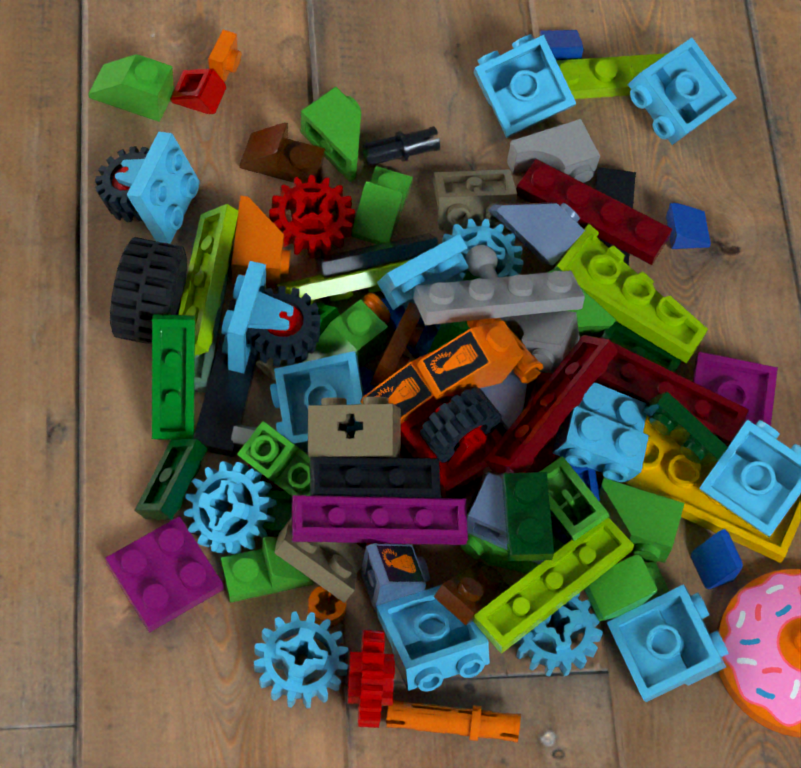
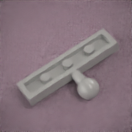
M477 245L471 248L465 258L469 267L467 270L473 276L480 277L479 279L416 285L413 297L425 325L578 310L583 308L585 295L572 271H553L550 273L498 277L495 271L498 264L497 255L492 248L485 245Z

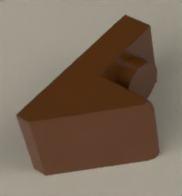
M284 122L251 133L240 162V168L293 183L294 178L298 177L302 183H308L309 175H314L317 180L325 157V148L288 139V123Z

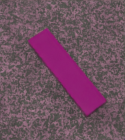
M293 495L292 542L466 545L468 540L466 499Z

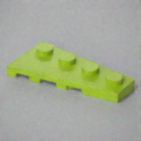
M588 224L583 234L574 242L557 266L562 271H572L579 286L613 316L617 322L687 364L706 335L708 328L672 296L663 297L654 288V281L643 271L639 274L636 273L623 261L625 255L614 245L608 248L597 238L599 232Z

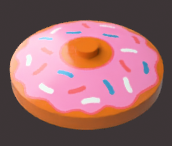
M783 569L766 573L753 579L731 599L717 627L729 654L722 657L726 668L718 672L731 698L750 718L772 731L801 738V569Z

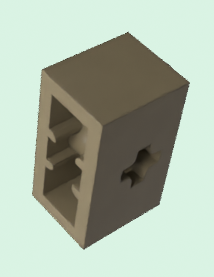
M364 397L363 404L347 405L346 398H322L321 405H308V457L401 458V409L394 404H388L387 397ZM355 421L363 424V430L355 431L354 436L347 433V427L354 426Z

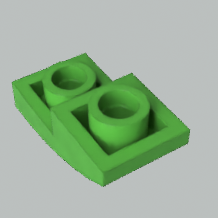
M262 421L237 455L292 497L293 495L310 496V458L300 448Z

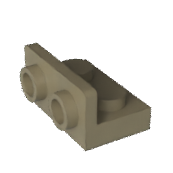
M510 169L434 172L433 186L438 205L437 224L439 230H453L455 224L466 229L468 219H473L476 226H482L484 219H489V228H496V226L502 223L488 209L493 204H517V191Z
M291 517L278 533L274 553L345 603L355 591L356 573L362 567L366 547L361 543L292 542Z

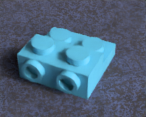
M532 34L524 36L512 43V50L502 55L497 50L477 60L479 66L474 68L473 73L489 106H492L506 138L576 105V101L544 35L535 39Z
M690 38L643 70L627 84L631 89L630 97L632 102L640 109L645 108L654 120L653 129L656 135L661 139H668L672 145L737 98L693 38Z
M461 234L448 239L393 269L377 282L392 310L402 305L406 310L409 302L415 303L413 297L416 285L463 281L459 274L469 267L461 254L468 248Z
M355 351L274 369L276 383L270 385L271 396L275 408H280L282 421L276 423L277 432L303 452H308V405H321L322 398H346L347 405L362 404L360 400L364 396L358 357ZM355 421L354 426L347 427V433L353 436L355 431L363 430V424Z
M594 382L584 394L581 403L573 408L559 426L552 453L560 457L563 456L570 465L588 467L601 472L606 479L616 482H628L642 471L649 435L643 433L647 415L642 409L647 403Z
M747 420L704 480L699 490L770 538L789 509L801 495V447L794 444L790 449L777 440L780 433L761 420L755 425Z
M684 584L607 622L645 702L683 684L689 686L726 668L722 657L729 654L728 649L718 630L712 633L709 632L703 618L709 616L710 613L699 592L691 595Z
M441 585L376 606L378 619L392 647L395 664L408 691L416 688L425 692L432 691L442 684L443 679L458 674L464 678H471L478 675L485 665L490 664L489 642L482 631L473 621L468 625H464L434 598Z

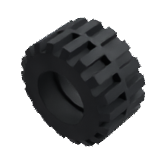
M138 237L132 238L127 244L119 261L111 298L110 325L115 338L152 345L153 314L178 315L187 278V256L183 246Z

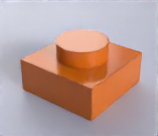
M223 29L208 58L209 69L214 68L224 82L230 72H236L241 60L242 53L237 50L236 33Z

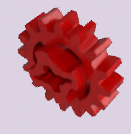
M309 175L308 183H302L298 177H295L293 188L282 184L280 186V196L273 195L272 209H269V219L284 234V247L290 244L294 245L295 255H299L302 249H307L310 258H314L316 250L322 249L323 253L327 256L330 255L331 244L342 248L344 246V236L351 237L352 223H354L355 210L351 209L352 198L351 196L343 197V186L341 184L333 189L329 187L330 178L328 177L322 183H316L314 175ZM288 209L291 211L292 217L290 222L286 218ZM333 210H335L338 215L336 223L333 221Z
M363 630L361 652H350L347 697L348 704H358V727L379 728L382 706H392L395 661L394 654L384 653V631Z

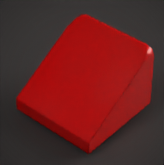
M214 68L183 70L170 100L173 104L205 114H215L225 93L226 84Z

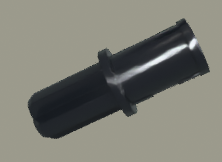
M434 126L406 134L398 131L393 137L365 143L363 145V156L368 165L401 159L404 162L408 161L409 156L439 151L440 138L433 139L435 135H438V131Z

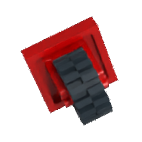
M474 387L471 391L467 389L463 393L448 396L401 423V442L413 458H439L441 495L445 498L492 470L484 459L502 438L494 427L500 423L502 416L481 388Z

